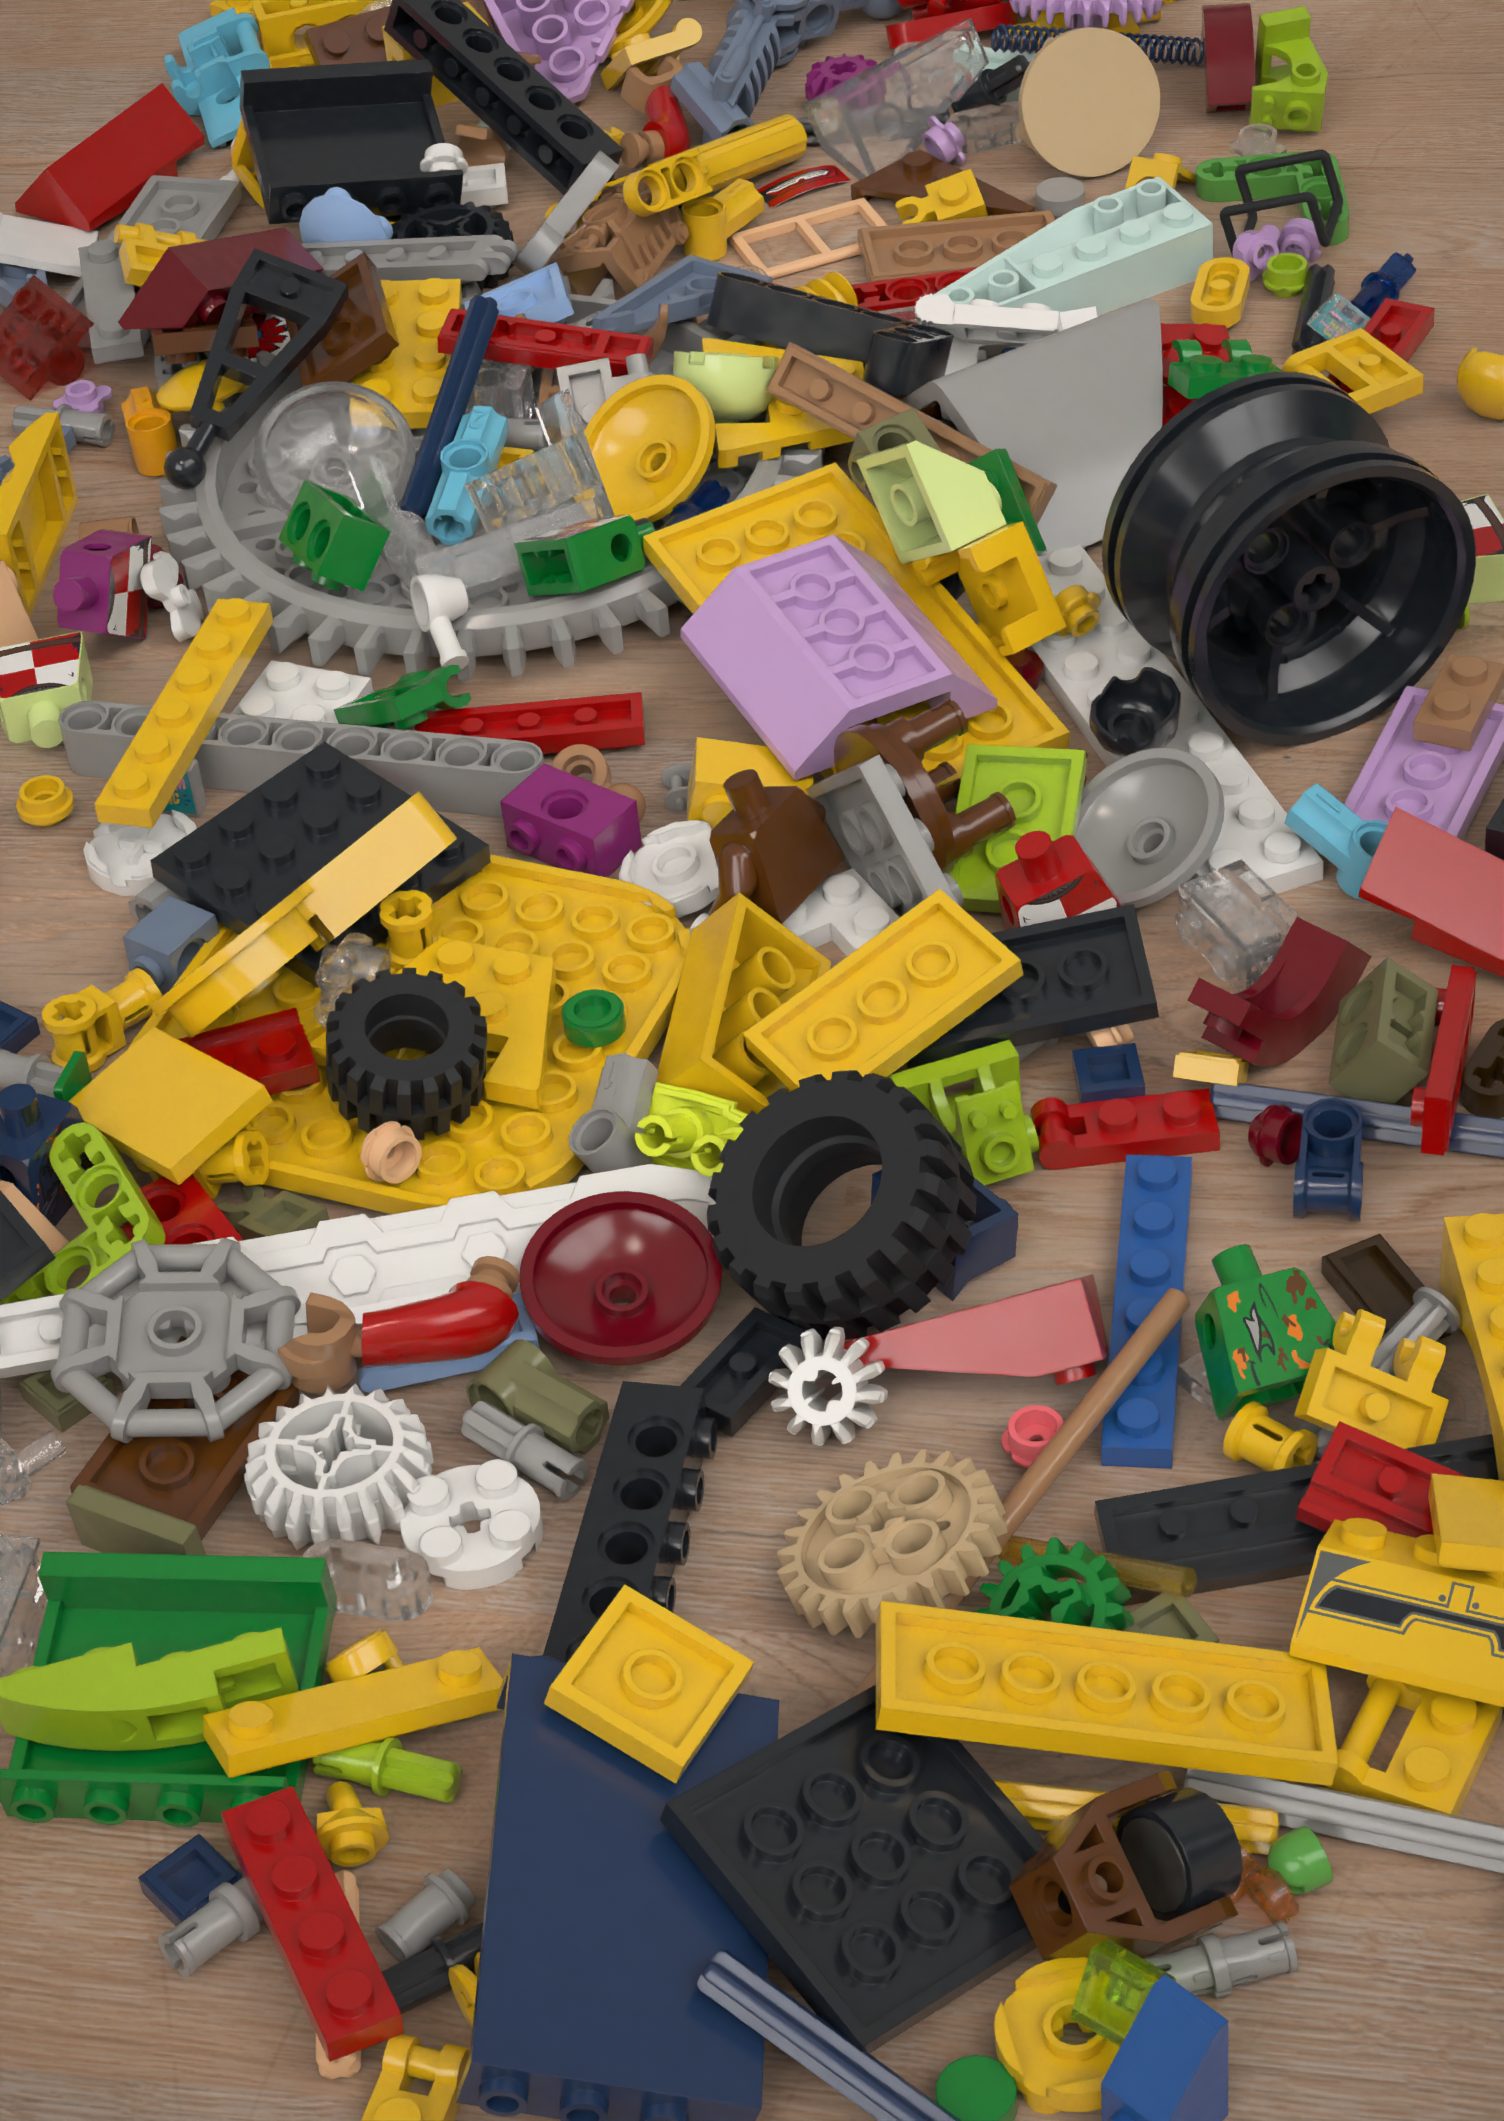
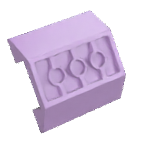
M831 535L733 568L681 628V639L794 780L834 767L835 741L838 735L848 730L849 727L916 703L926 701L933 708L950 698L951 701L954 700L959 705L966 719L997 708L998 699L878 560L836 535Z

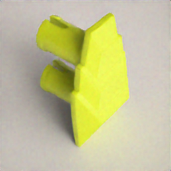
M656 1082L648 1116L641 1119L637 1127L643 1128L644 1132H636L635 1140L641 1152L647 1156H652L651 1163L655 1165L697 1170V1172L704 1176L712 1177L713 1172H721L724 1163L719 1159V1156L728 1139L735 1142L741 1134L743 1128L740 1126V1123L748 1114L736 1109L738 1102L698 1090Z

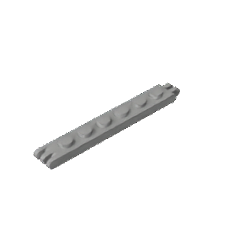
M498 235L300 243L324 268L321 272L323 275L331 276L364 252L376 265L380 280L390 281L426 280L429 278L461 279V284L482 281L487 275L504 274L510 267L511 262L519 254V248L516 243L511 240H504Z

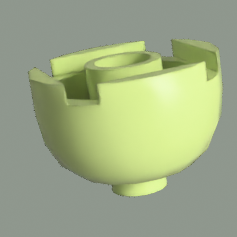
M674 351L673 376L685 379L705 396L711 406L715 424L738 423L739 420L756 418L767 409L774 395L767 392L766 389L778 367L779 357L763 356L762 358L749 357V355Z

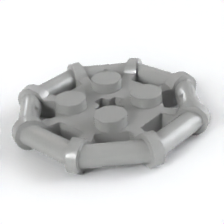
M227 1238L221 1239L218 1244L147 1245L145 1239L131 1243V1251L79 1289H68L60 1300L59 1307L64 1314L58 1362L51 1370L54 1385L57 1390L74 1396L110 1428L112 1439L124 1443H129L134 1437L207 1436L210 1442L224 1438L225 1429L275 1390L287 1389L293 1381L294 1377L291 1376L285 1364L278 1356L277 1348L284 1346L293 1339L294 1317L301 1307L300 1299L294 1288L280 1285L243 1254L239 1242ZM159 1271H201V1272H159ZM141 1278V1281L137 1283L139 1292L126 1302L123 1294L115 1300L111 1299L136 1279ZM232 1279L250 1295L239 1299L232 1293L231 1299L222 1291L221 1285L225 1280ZM260 1322L267 1323L265 1349L260 1346L246 1344L247 1325ZM93 1324L106 1326L104 1345L87 1348L90 1326ZM173 1327H185L186 1335L189 1336V1338L179 1343H167L159 1339L169 1337ZM241 1370L250 1375L214 1403L213 1395L227 1388L231 1381V1374ZM110 1371L116 1374L121 1379L122 1386L125 1389L121 1401L95 1378ZM193 1398L195 1409H147L151 1399Z

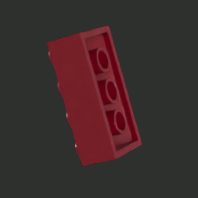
M285 227L168 247L118 323L124 330L186 328L201 324L211 325L220 321L231 286L254 248L321 273L324 268ZM247 304L243 317L268 312Z

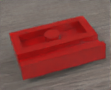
M296 1007L202 1032L192 1038L188 1036L179 1039L263 1084L269 1095L321 1082L317 1062L303 1025L300 1023Z
M1339 1421L1315 1470L1310 1486L1298 1506L1296 1519L1326 1533L1335 1519L1345 1521L1350 1518H1365L1383 1524L1387 1531L1415 1538L1421 1535H1434L1428 1498L1431 1473L1468 1476Z

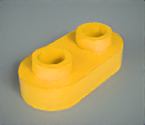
M1220 257L1208 260L1200 266L1190 298L1191 320L1195 324L1225 325L1228 330L1240 321L1250 288V269L1244 261L1231 257Z

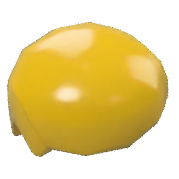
M1472 347L1461 360L1457 370L1456 383L1459 395L1466 406L1480 416L1502 421L1504 420V356L1485 351L1477 352L1478 348Z

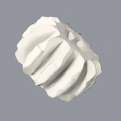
M833 1327L829 1331L825 1345L815 1329L806 1330L801 1334L803 1350L797 1346L787 1344L779 1351V1356L789 1369H775L769 1374L768 1380L771 1384L788 1389V1393L782 1394L771 1402L772 1409L775 1412H782L792 1407L797 1415L789 1421L787 1430L795 1435L807 1423H811L812 1443L818 1446H822L827 1442L831 1433V1427L842 1444L849 1443L855 1438L854 1423L867 1429L872 1427L878 1418L874 1410L867 1403H883L888 1395L887 1389L868 1383L869 1379L875 1378L885 1371L883 1361L877 1360L863 1365L859 1358L868 1350L870 1343L865 1338H860L848 1350L844 1349L845 1333L842 1327ZM827 1371L836 1376L832 1381L833 1385L839 1382L842 1385V1391L830 1401L820 1396L825 1388L816 1390L814 1386V1381Z

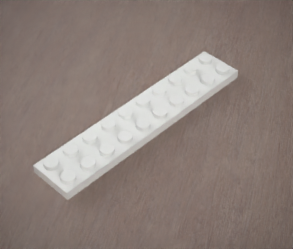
M1077 545L1070 548H1059L1052 553L1038 556L1054 597L1070 586L1082 585L1089 593L1095 592L1101 598V604L1098 607L1100 614L1099 622L1088 634L1082 637H1074L1070 633L1061 637L1056 632L1027 648L1036 652L1043 661V680L1106 767L1126 757L1106 751L1090 729L1091 703L1097 695L1102 693L1113 676H1117L1121 680H1131L1138 676L1143 667H1152L1172 677L1181 692L1178 729L1175 737L1164 748L1180 749L1202 760L1218 779L1224 796V820L1218 840L1205 863L1189 880L1212 914L1322 881L1324 861L1309 843L1284 823L1287 813L1202 702L1193 693L1192 689L1165 654L1151 646L1120 613L1108 591L1104 575L1083 547Z

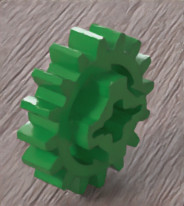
M1057 1537L1049 1539L1046 1552L1043 1555H1039L1028 1543L1022 1545L1021 1557L1023 1562L1016 1567L1001 1559L997 1563L998 1569L1004 1577L999 1585L982 1583L979 1589L991 1601L989 1608L973 1611L976 1613L1111 1630L1125 1629L1134 1625V1617L1121 1605L1132 1597L1130 1590L1116 1577L1118 1571L1103 1555L1097 1557L1081 1541H1078L1069 1552ZM1057 1578H1071L1064 1582L1057 1580ZM1077 1580L1083 1581L1085 1583L1080 1584Z

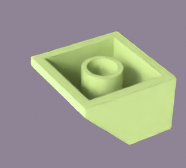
M916 440L864 456L857 460L901 564L951 552L1007 524L1001 512L1002 501L995 486L988 481L984 471Z

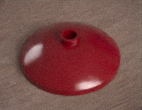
M632 1191L600 1193L577 1200L548 1218L537 1229L524 1251L520 1266L519 1282L523 1306L529 1320L540 1335L551 1345L574 1358L586 1362L612 1366L633 1365L664 1357L680 1349L699 1334L717 1307L722 1288V1265L712 1248V1235L705 1225L687 1209L656 1195ZM622 1300L632 1302L628 1305H615L616 1302Z

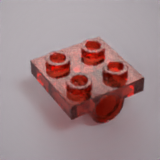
M33 275L25 286L15 293L11 303L0 315V376L30 401L48 380L57 386H66L80 377L85 367L84 353L77 344L94 323Z

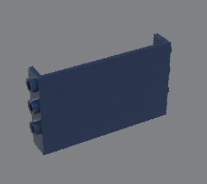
M512 1653L497 1696L496 1708L504 1710L471 2048L470 2057L457 2088L456 2103L479 2106L484 2112L495 2116L510 2117L523 2113L560 2119V2121H756L762 2108L765 2037L700 1991L697 1983L708 1962L721 1949L728 1950L767 1979L768 1954L663 1825L660 1817L667 1802L778 1740L779 1700L738 1693L675 1784L544 1704L549 1687L567 1663L550 1656L538 1655L530 1657Z

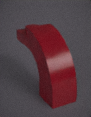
M1250 3L1202 5L1201 42L1202 47H1204L1206 113L1251 111L1252 86L1256 85L1253 23Z
M1296 917L1276 957L1264 974L1253 985L1242 992L1231 994L1198 978L1187 1001L1208 1012L1203 1021V1024L1207 1025L1201 1038L1257 1066H1276L1297 1056L1326 1030L1338 1014L1340 1000L1357 985L1372 956L1349 941Z

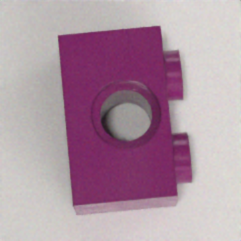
M545 763L500 801L507 847L557 868L608 878L622 865L624 858L631 850L634 854L642 847L636 800Z

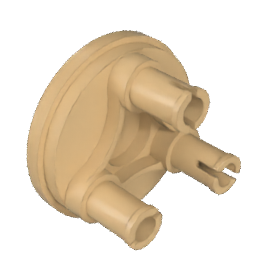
M1077 28L1056 35L1055 38L1052 36L1047 38L1042 48L1029 63L1021 82L1018 99L1020 122L1016 127V138L1018 141L1023 140L1021 145L1031 148L1048 165L1070 175L1096 177L1110 174L1123 168L1132 161L1133 156H1138L1148 144L1159 117L1160 88L1157 75L1149 58L1131 39L1116 31L1105 28Z

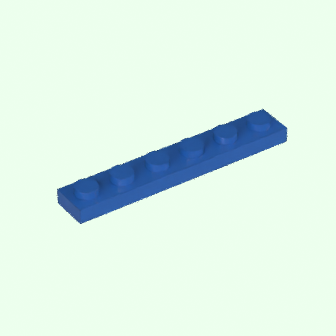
M1126 1155L1108 1366L1168 1289L1175 1288L1184 1293L1192 1187V1157ZM1182 1317L1105 1415L1101 1442L1102 1466L1172 1469Z

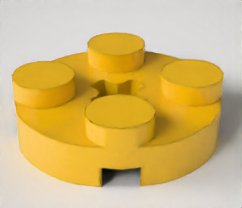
M1086 1957L1057 1958L1045 1961L1026 1970L1015 1981V1991L1006 1999L1004 2006L1002 2001L1000 2002L995 2014V2045L998 2061L1014 2077L1016 2088L1023 2093L1027 2106L1035 2112L1045 2115L1056 2114L1060 2111L1088 2112L1102 2109L1101 2082L1148 1996L1138 1982L1126 1974L1125 1983L1116 1975L1103 1972V1962ZM1069 2023H1078L1083 2033H1097L1095 2037L1088 2039L1087 2043L1080 2045H1070L1059 2040L1064 2037V2025Z

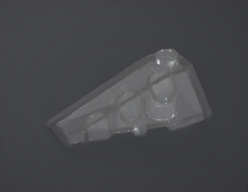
M965 19L841 82L803 104V108L821 149L858 180H861L902 159L907 153L915 151L922 142V134L930 129L927 119L934 115L940 120L941 114L945 113L953 102L959 101L977 79L979 73L988 65L989 60L972 19Z

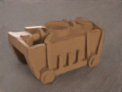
M640 180L638 183L639 196L645 204L650 205L652 202L651 190L644 181ZM625 181L607 187L601 191L602 197L599 201L595 200L588 206L589 210L582 217L583 222L562 241L559 245L560 253L557 257L550 259L548 265L557 262L562 275L569 278L571 294L592 296L595 288L608 270L621 288L629 294L654 278L655 272L673 247L684 244L688 239L689 230L681 217L678 205L647 217H641L634 214L624 201L623 184Z

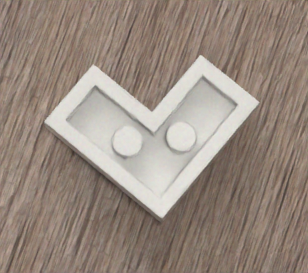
M852 868L825 879L782 925L813 948L833 941L846 956H849L900 917Z

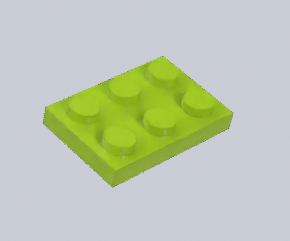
M967 744L955 813L958 814L989 798L991 794L1000 792L1007 798L1016 816L1014 823L1016 825L973 846L972 854L955 862L953 871L949 875L955 880L964 900L963 905L960 906L965 911L1001 913L995 874L999 868L1018 859L1015 845L1026 833L1044 831L1050 835L1052 841L1064 835H1073L1076 838L1087 768L1085 750Z

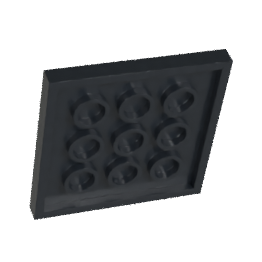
M324 741L151 859L153 878L194 906L215 914L218 922L239 935L412 796ZM438 813L457 839L390 894L397 891L418 890L426 893L432 899V904H434L491 863L489 844ZM382 901L316 952L309 944L284 964V966L318 988L389 936L388 929L380 921V903Z
M876 1684L667 1802L660 1817L663 1825L815 2014L845 2035L860 2052L867 2051L870 2054L1037 1948L1009 1885L1025 1863L1037 1854L1043 1845V1838L959 1740L876 1730ZM1061 1890L1058 1896L1059 1907L1065 1913L1072 1915L1067 1896Z

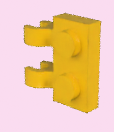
M1363 1309L1357 1310L1356 1316L1347 1312H1341L1333 1332L1332 1341L1335 1350L1330 1348L1315 1349L1294 1416L1333 1433L1339 1421L1403 1449L1435 1444L1449 1400L1431 1391L1444 1361L1446 1345L1423 1335L1418 1336L1416 1342L1407 1338H1401L1394 1354L1393 1371L1395 1376L1371 1366L1376 1348L1384 1333L1386 1319Z

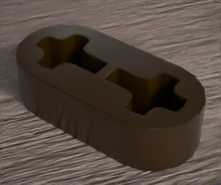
M1504 1019L1495 1022L1489 1028L1463 1070L1461 1100L1465 1109L1473 1115L1494 1118L1504 1117ZM1495 1080L1502 1081V1083H1496L1493 1085Z

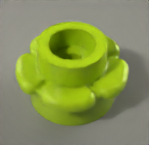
M1280 253L1270 257L1267 261V269L1262 273L1264 286L1278 297L1291 298L1299 295L1305 286L1308 272L1307 260L1296 253Z

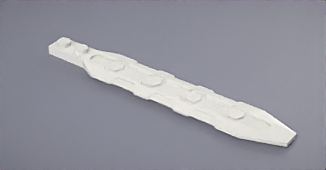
M646 1164L579 1176L577 1182L501 1196L495 1191L451 1198L447 1205L375 1218H368L365 1214L319 1221L316 1228L243 1241H237L234 1237H227V1239L239 1242L241 1252L280 1285L290 1286L295 1289L301 1302V1307L294 1317L293 1338L308 1334L305 1303L310 1292L329 1296L343 1302L353 1312L356 1323H362L363 1313L392 1308L449 1293L450 1288L454 1285L465 1282L471 1277L472 1266L479 1257L494 1256L511 1263L520 1275L524 1251L537 1229L560 1209L588 1196L615 1191H632L656 1195L687 1209L705 1225L707 1230V1209L709 1205L716 1204V1202L708 1195L712 1177L704 1176L697 1172V1170ZM221 1239L192 1244H218ZM159 1271V1272H201V1271ZM141 1278L136 1279L111 1299L115 1300L123 1294L126 1302L139 1292L137 1283L141 1281ZM232 1279L225 1280L221 1285L222 1291L231 1299L232 1293L239 1299L250 1295ZM520 1282L513 1294L521 1293ZM64 1294L0 1305V1379L52 1370L53 1366L58 1362L64 1314L59 1307V1302ZM266 1322L247 1325L246 1344L260 1346L265 1349ZM98 1324L90 1326L87 1348L104 1345L106 1326ZM173 1327L169 1337L159 1339L167 1343H176L181 1336L189 1338V1336L186 1335L185 1327Z

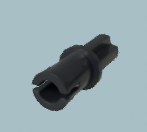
M1018 55L994 70L987 68L980 72L976 81L951 94L950 104L954 113L959 118L966 120L991 104L999 106L1005 102L1008 94L1020 88L1023 76L1030 62H1028L1024 55Z
M483 1922L445 1941L437 1935L431 1938L433 1947L382 1971L401 2014L452 1990L448 1975L450 1967L456 1964L464 1965L475 1974L474 1958L480 1952Z

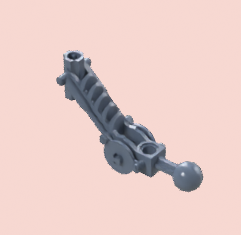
M734 0L737 7L734 6L728 12L726 32L710 60L709 71L699 61L687 63L681 71L673 75L670 90L703 127L704 131L700 144L702 145L755 125L749 118L774 68L791 62L797 55L798 46L807 45L808 39L834 34L839 12L860 8L862 12L873 19H890L901 13L904 8L900 6L897 0Z

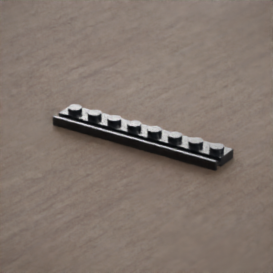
M1492 1434L1405 1448L1410 1452L1468 1477L1499 1480ZM1319 1463L1095 1501L1094 1516L1104 1557L1118 1571L1116 1577L1130 1590L1132 1596L1121 1605L1128 1606L1146 1603L1176 1585L1184 1596L1310 1575L1318 1545L1326 1532L1297 1520L1296 1514Z

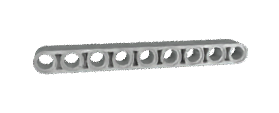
M81 701L66 707L60 713L58 721L71 771L85 777L109 779L153 706ZM230 713L219 714L194 759L198 760L203 788L250 793L325 741L407 794L413 796L420 791L435 811L502 817L500 801L544 763L540 747L526 741Z

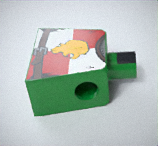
M630 514L597 517L515 542L514 545L528 596L581 593L643 570L646 563L643 554V536L655 532L654 526L647 518L634 520Z

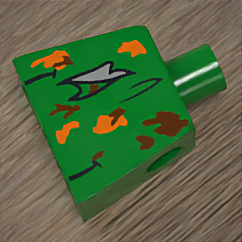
M1247 1244L1237 1245L1220 1252L1212 1259V1264L1221 1286L1210 1291L1195 1313L1196 1331L1218 1420L1236 1416L1240 1409L1252 1401L1269 1407L1299 1399L1315 1349L1330 1348L1335 1350L1332 1339L1336 1325L1335 1320L1304 1271L1293 1267L1262 1275L1250 1245Z

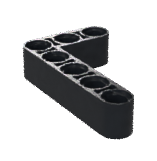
M730 272L717 273L707 324L711 327L787 348L789 342L815 355L863 362L864 374L862 380L888 394L901 396L909 395L926 383L945 376L954 334L942 329Z

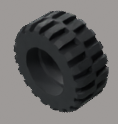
M857 1070L832 1072L831 1080H826L822 1074L798 1080L799 1088L791 1092L786 1088H781L767 1097L770 1104L760 1113L756 1114L752 1110L741 1121L740 1126L743 1128V1131L736 1141L728 1139L719 1156L724 1165L721 1172H713L708 1193L716 1202V1204L709 1205L707 1209L708 1231L714 1236L712 1248L718 1261L729 1271V1276L770 1314L804 1330L813 1328L820 1335L821 1339L826 1340L829 1331L833 1327H842L844 1329L845 1340L862 1338L867 1336L868 1327L874 1326L879 1332H882L900 1324L899 1315L911 1309L914 1313L919 1312L931 1302L927 1296L938 1283L945 1287L956 1271V1268L951 1263L957 1253L965 1254L972 1232L965 1226V1222L973 1221L976 1215L977 1196L969 1189L972 1188L974 1183L970 1163L961 1154L962 1147L915 1095L905 1087H897L890 1078L875 1073L865 1074L862 1077ZM868 1165H882L879 1189L863 1217L852 1228L835 1239L813 1246H802V1231L805 1219L820 1193L835 1179L851 1170Z

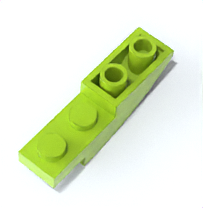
M281 1627L265 1632L244 1633L235 1637L232 1641L191 1652H173L162 1657L160 1660L142 1665L139 1664L131 1642L116 1647L95 1648L82 1656L41 1667H24L16 1670L11 1675L0 1677V1723L6 1734L42 1744L102 1751L151 1750L206 1741L203 1737L204 1714L229 1709L245 1701H261L298 1692L299 1688L295 1669Z

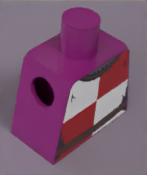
M101 529L65 547L60 555L59 581L53 589V599L58 607L57 623L59 627L141 640L146 639L149 595L145 593L142 587L140 575L142 567L151 562L152 536Z

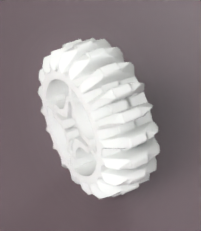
M356 1383L345 1394H335L328 1385L324 1396L311 1399L301 1393L297 1407L292 1409L277 1406L275 1422L259 1423L258 1436L260 1439L248 1443L249 1456L245 1465L247 1473L244 1474L253 1510L259 1516L260 1522H266L274 1538L288 1536L296 1550L313 1541L322 1555L333 1544H343L351 1553L356 1541L368 1538L379 1546L382 1530L387 1528L401 1531L400 1521L405 1517L404 1508L409 1499L407 1498V1493L417 1494L419 1492L420 1484H418L416 1479L432 1475L431 1464L434 1462L431 1443L427 1442L424 1425L420 1422L418 1415L410 1413L403 1399L389 1401L382 1388L364 1396Z

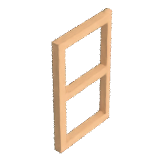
M863 197L740 231L729 237L730 244L753 272L775 279L861 255L858 243L830 250L811 227L813 225L860 213L871 227L888 225ZM797 230L817 255L767 268L748 243Z

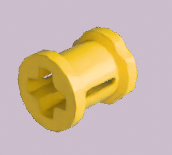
M418 890L397 891L385 897L380 903V921L388 929L389 940L385 946L386 958L388 963L395 969L401 970L438 939L431 932L430 921L433 919L432 899L426 893Z
M1255 1401L1246 1404L1238 1411L1231 1421L1223 1441V1453L1227 1458L1234 1462L1247 1460L1266 1472L1311 1465L1318 1448L1316 1434L1307 1429L1294 1431L1269 1417L1267 1407Z

